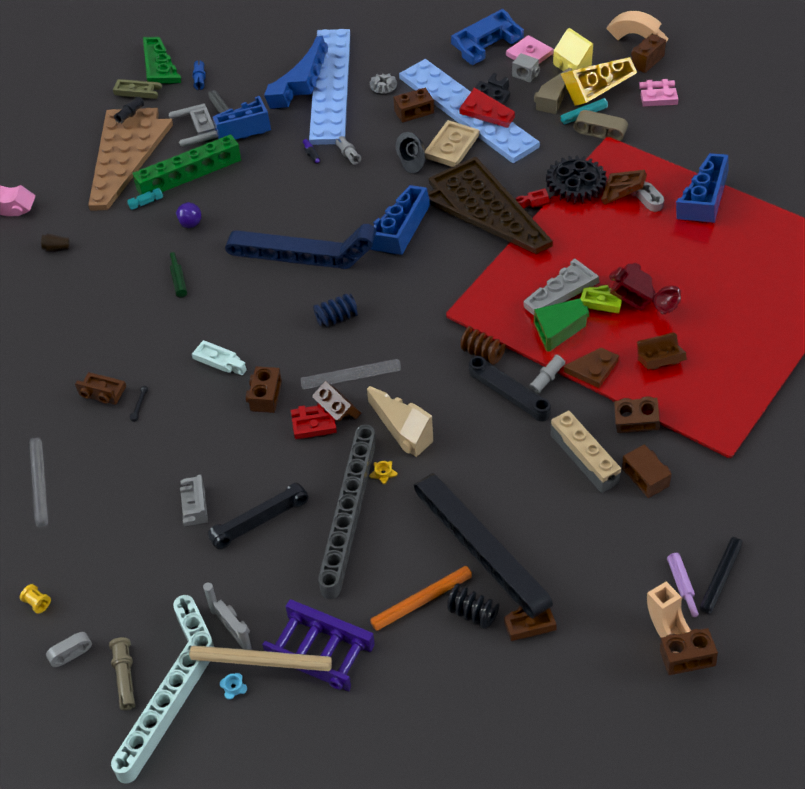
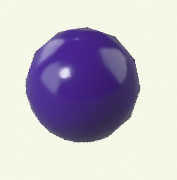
M190 202L183 203L176 211L180 224L185 228L197 226L202 218L200 208Z

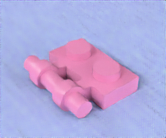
M662 79V81L646 80V82H639V89H646L641 90L640 95L643 107L678 105L676 88H670L675 87V80L668 81V79Z

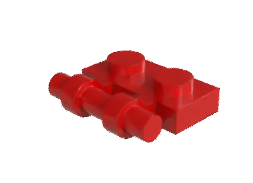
M317 403V406L305 407L304 405L299 406L298 409L291 410L295 440L337 433L335 419L319 403Z

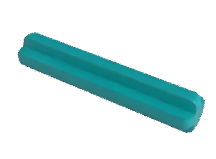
M602 98L561 115V122L566 125L576 121L579 113L583 110L598 112L606 109L608 101Z

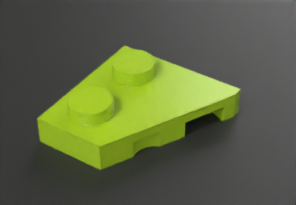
M608 285L583 288L581 301L588 309L619 313L622 304L621 299L610 294L611 288Z

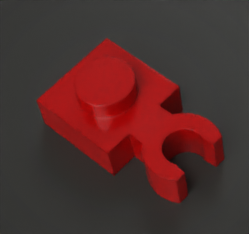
M545 188L529 192L527 196L515 198L523 209L529 205L531 207H541L546 203H550Z

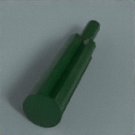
M171 252L172 265L170 266L175 293L177 297L183 298L187 295L182 268L177 263L175 252Z

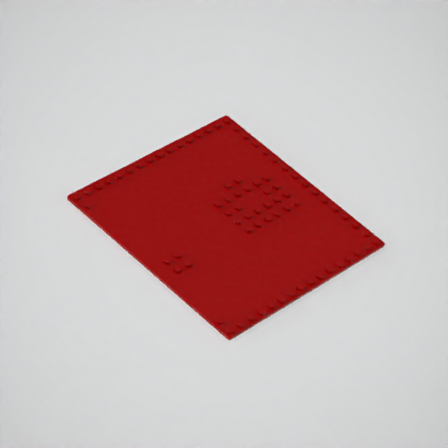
M606 137L586 160L588 161L592 158V163L599 162L598 166H603V171H606L607 176L606 184L611 173L645 170L647 174L645 182L652 184L664 197L662 210L654 212L647 209L637 198L636 191L608 204H603L601 200L605 189H603L602 194L598 193L597 198L592 196L591 201L585 198L584 203L580 199L576 203H574L573 199L567 202V198L560 200V195H553L549 199L550 203H546L532 218L553 241V246L535 254L510 242L446 312V317L466 328L471 326L473 331L478 329L480 335L486 333V338L493 336V341L499 339L500 345L506 344V348L544 367L548 365L555 355L562 357L566 365L599 348L619 355V361L600 388L565 373V365L557 373L612 401H619L623 398L631 400L641 399L646 396L658 398L661 425L727 458H732L805 354V218L725 185L715 223L677 219L676 201L682 197L683 191L686 187H689L692 182L691 179L698 173L611 137ZM574 258L599 276V283L592 287L608 285L609 288H612L614 281L609 278L610 273L619 267L624 268L627 264L637 263L641 266L642 271L652 277V286L656 293L666 286H677L681 290L680 303L675 310L673 309L672 312L661 314L653 302H650L640 311L623 300L619 313L588 309L589 317H587L586 327L548 352L535 327L534 315L524 308L523 301L537 289L544 288L549 279L556 278L559 275V271L564 267H569L571 265L570 262ZM582 292L566 300L565 302L579 298L581 299ZM673 332L676 333L678 345L686 352L687 360L680 361L675 365L660 366V368L654 370L647 369L638 360V341ZM650 410L643 412V414L650 415L653 413Z

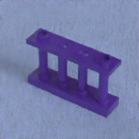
M290 599L285 606L289 621L275 645L264 641L262 644L264 651L306 655L317 634L323 632L330 635L331 638L320 656L331 657L339 642H347L352 646L338 671L333 669L330 671L297 670L328 682L337 690L344 689L350 691L351 683L347 673L360 650L372 651L375 645L373 633ZM303 624L310 627L296 653L283 649L297 625Z

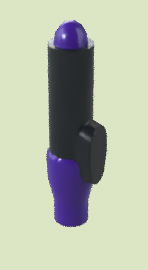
M304 139L305 152L308 156H311L314 163H319L320 157L313 145L307 139Z

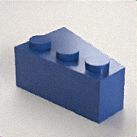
M260 96L255 97V101L249 104L247 102L242 103L241 107L234 111L231 108L213 116L218 139L230 134L234 139L247 138L251 135L263 134L271 130L268 111Z

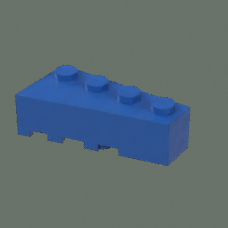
M709 153L700 166L698 174L693 176L689 187L685 188L682 197L676 201L677 219L715 223L728 175V155Z
M409 185L396 199V203L385 210L386 214L381 219L377 218L373 222L376 228V236L370 250L399 255L404 253L430 206L426 187Z

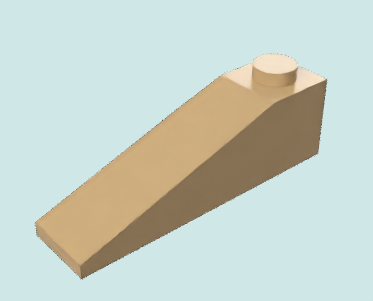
M371 386L367 388L368 402L406 453H411L417 457L433 442L432 415L413 403L406 405L398 397L391 399L386 392Z

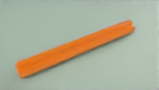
M464 566L370 619L372 627L376 631L451 590L457 583L461 584L472 577L471 570L468 566Z

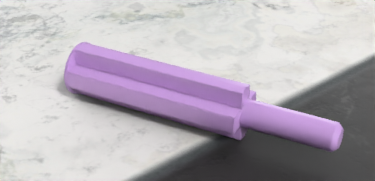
M672 553L667 557L679 593L686 600L692 617H697L699 613L693 600L695 593L679 553Z

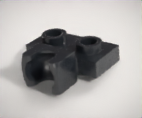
M493 73L488 79V83L479 81L475 87L476 89L505 105L510 98V91H507L509 88L507 77L497 81V74Z

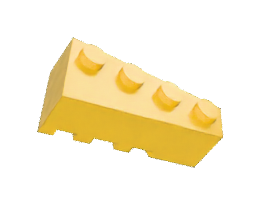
M631 57L572 70L562 73L561 76L576 106L591 101L633 76L637 71Z

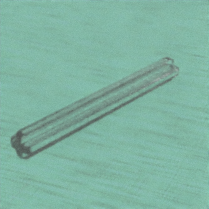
M393 359L302 377L301 386L305 390L320 387L325 381L329 384L396 372L401 370V364L399 359Z
M36 437L35 439H30L29 446L34 518L36 526L42 527L48 524L42 442L40 438Z

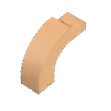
M640 11L621 13L606 28L617 40L630 33L639 34L644 38L653 33L666 39V42L668 41V38L659 29L662 23L653 16Z
M667 581L647 593L649 614L660 637L691 631L682 614V597Z

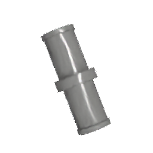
M344 136L338 137L341 142L336 139L335 144L341 149L342 155L347 157L353 165L358 164L355 159L357 158L360 162L361 156L355 151L354 145L349 143Z
M555 355L546 367L540 369V374L530 383V388L539 394L549 381L555 379V374L566 363L564 359L559 355Z

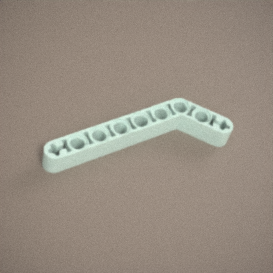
M189 595L177 597L173 604L177 619L188 643L111 761V767L121 783H130L137 778L210 662L191 660L189 656L190 648L193 645L214 647L202 616L193 598ZM185 610H188V612H190V614H187V615H186V614H185ZM182 683L179 687H174L176 684ZM169 703L168 706L163 708L161 707L163 704ZM156 723L154 727L147 728L150 724ZM143 744L141 748L134 749L136 745Z

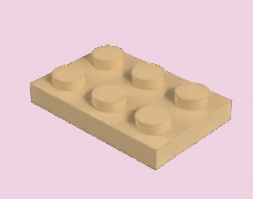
M447 120L425 150V158L451 167L458 165L479 137L480 130Z

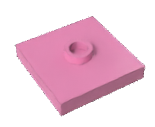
M528 35L506 50V56L515 60L522 53L539 59L540 64L553 54L554 49Z

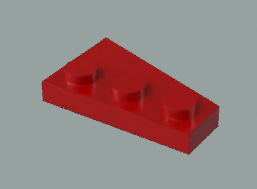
M475 87L459 108V114L506 128L509 127L515 118V111Z

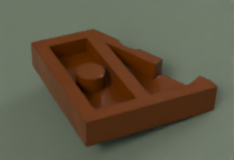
M645 170L611 173L601 198L603 204H608L642 189L647 177Z
M599 348L566 364L564 372L600 388L618 363L619 355Z
M519 606L516 611H512L504 617V623L511 641L557 630V624L550 608L532 619Z

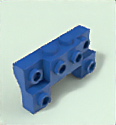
M501 9L451 35V44L462 52L463 59L474 65L485 59V50L483 48L502 38L508 43L513 44L524 38V29L512 20L508 12Z

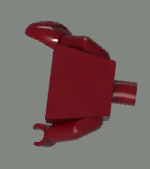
M637 263L627 264L624 268L619 267L609 275V278L614 281L610 294L640 311L650 302H653L661 314L672 312L673 309L675 310L680 303L681 290L679 287L666 286L656 293L652 286V277L642 271L641 266Z

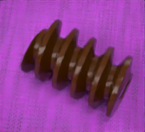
M471 326L467 327L461 338L462 351H468L470 355L481 356L486 361H489L491 365L497 364L504 354L506 344L500 346L499 339H496L493 343V336H489L486 340V333H482L479 336L480 331L478 329L472 333L473 328Z

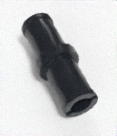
M135 97L130 103H126L123 109L114 115L116 122L122 124L127 118L133 117L136 111L144 106L143 99Z

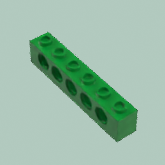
M230 134L132 173L136 189L140 195L149 191L152 192L156 188H160L164 192L242 161L239 144Z

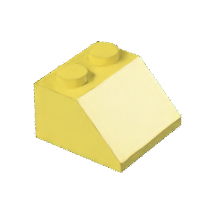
M568 28L554 49L553 65L562 71L568 68L576 70L592 66L593 43Z

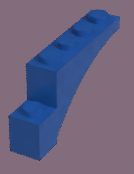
M316 36L307 54L293 69L277 81L268 84L264 97L270 109L289 107L294 95L312 94L318 75H320L322 64H324L325 55L328 52V44L324 41L323 36Z

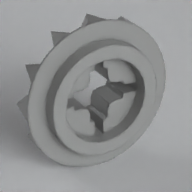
M384 73L382 75L376 74V77H372L370 81V88L376 93H389L397 87V80L390 73L384 75Z

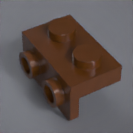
M674 332L637 342L638 360L647 369L654 370L660 368V366L675 365L680 361L687 360L686 352L678 345L677 334Z
M88 372L83 382L77 380L75 386L79 396L85 399L91 398L105 404L116 405L126 388V383L122 380Z

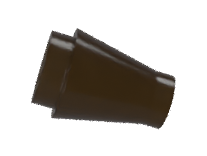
M47 233L41 237V248L47 252L69 249V238Z

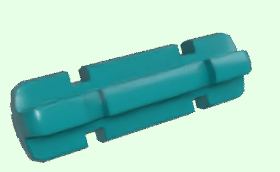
M156 188L152 192L149 191L136 196V199H128L127 203L129 208L133 210L138 208L139 205L141 207L154 202V199L159 200L163 198V194L160 188Z

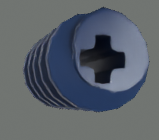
M351 293L349 295L343 294L342 298L338 296L335 298V301L330 299L328 304L321 302L320 306L317 304L313 306L316 320L320 326L321 323H324L326 327H329V320L336 324L337 317L342 322L343 315L350 319V312L358 316L357 305Z

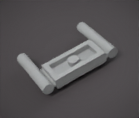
M205 103L169 113L171 119L190 114L197 131V136L180 140L179 144L181 147L218 138Z

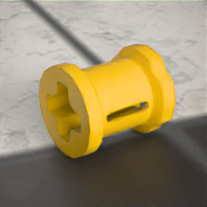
M29 584L20 593V600L31 605L35 613H42L50 605L51 598L47 594L43 595L38 591L36 585Z

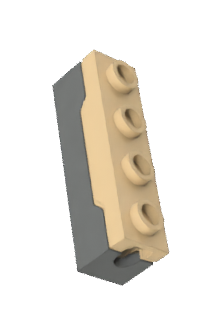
M569 410L551 420L552 438L601 493L619 484L621 467Z

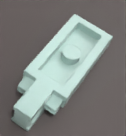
M204 340L192 353L193 359L228 373L233 371L236 374L243 375L247 370L245 362L241 361L235 352Z

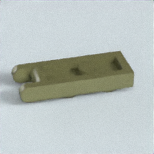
M118 79L113 88V93L117 96L156 99L158 93L154 90H160L162 84L159 82Z

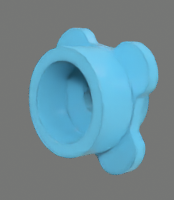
M240 673L229 674L220 681V687L224 688L226 699L230 700L235 695L246 693L247 685L243 684V677Z

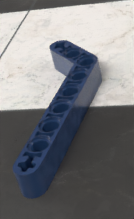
M363 224L343 243L246 231H232L225 250L233 256L348 269L372 248L376 236V228L370 224Z

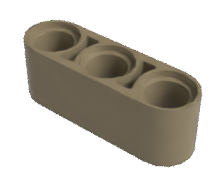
M588 110L581 111L574 123L575 131L580 134L602 139L611 137L618 141L623 139L628 128V122L623 118Z

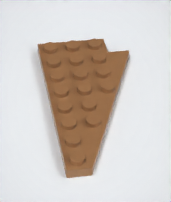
M158 108L138 109L133 117L127 118L122 124L114 119V115L122 109L106 110L88 205L90 211L108 210L133 178L132 173L141 168L173 126L172 119H158Z

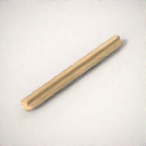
M195 645L191 646L189 652L191 660L319 671H330L332 668V658L328 656Z

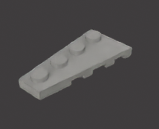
M574 258L570 262L571 265L567 268H562L556 278L549 279L544 288L537 289L524 300V308L534 315V309L563 303L583 292V288L598 284L599 276Z

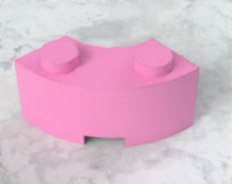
M0 185V215L20 216L29 212L36 195L22 185L13 188Z

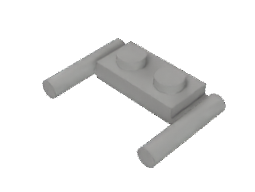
M209 582L205 583L203 589L210 612L217 615L243 650H252L248 635L250 630L245 622L237 620V614L231 605L226 606L222 600L217 602L213 585Z

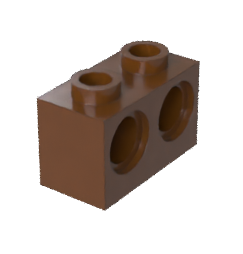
M255 366L254 374L250 375V390L246 392V403H249L250 411L275 413L282 383L280 368Z
M646 396L641 399L631 400L623 398L619 401H614L617 433L660 430L658 398ZM647 410H650V411L653 412V413L650 414V415H645V414H643V412H645V411H647ZM625 412L631 413L630 416H622V414Z
M709 628L693 629L686 633L669 634L661 637L660 653L668 676L716 666L718 652Z

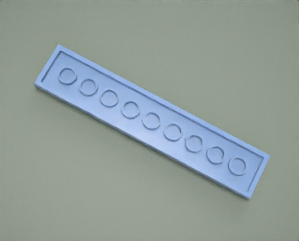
M350 29L317 30V36H323L324 41L328 44V52L325 55L324 64H322L320 75H318L316 86L313 89L309 142L312 145L335 144L336 139L341 142L338 137H345Z
M424 59L399 73V78L414 90L426 87L434 99V105L459 124L479 129L478 138L510 162L515 163L540 148L538 140L513 122L506 128L459 114V108L471 92L428 60Z

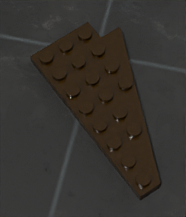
M473 157L428 178L429 184L434 188V190L428 192L431 206L535 254L553 246V241L477 157Z

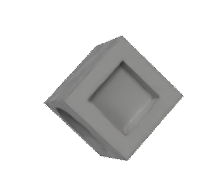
M520 53L512 63V77L531 82L539 74V59Z

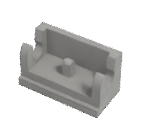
M197 475V477L181 480V485L190 484V486L180 487L183 525L190 526L208 523L205 487L202 476Z

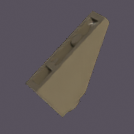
M568 68L562 73L572 71V68ZM562 73L543 84L539 92L535 93L534 102L536 103V110L552 114L557 113L567 92V87L561 76Z

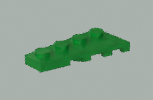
M143 37L147 82L181 83V76L177 73L175 65L172 64L171 57L167 55L166 48L160 37Z

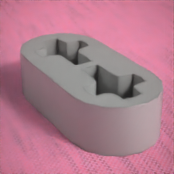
M645 182L643 188L636 191L637 198L647 209L654 212L662 210L664 197L652 184Z
M79 632L51 647L47 651L46 657L52 667H59L87 652L91 648L92 642L85 632Z

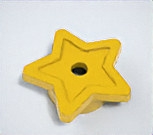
M380 461L373 463L374 471L369 476L372 479H379L382 484H386L389 478L396 477L398 473L392 469V461Z

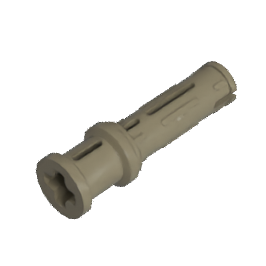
M124 637L111 640L109 648L113 654L111 665L116 671L119 708L121 710H131L132 707H135L130 671L133 659L129 653L130 639Z

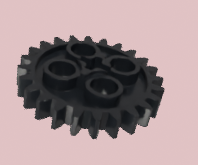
M576 155L575 159L568 156V160L562 157L561 162L556 160L555 165L551 164L550 169H547V187H549V192H554V196L560 195V200L567 198V202L573 199L574 203H576L580 199L584 203L585 198L591 201L592 196L597 198L598 193L602 194L606 186V171H603V166H598L599 162L592 163V158L587 161L585 156L582 159H579L578 155Z

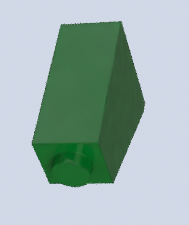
M580 298L534 309V324L547 352L553 350L586 327L587 317H589L588 307L583 305Z

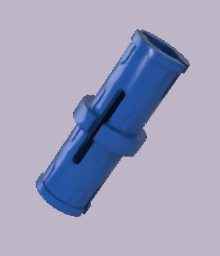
M198 60L194 62V71L192 73L194 79L193 86L196 90H198L199 85L200 90L204 88V80L206 78L205 64L201 60L200 65H198Z

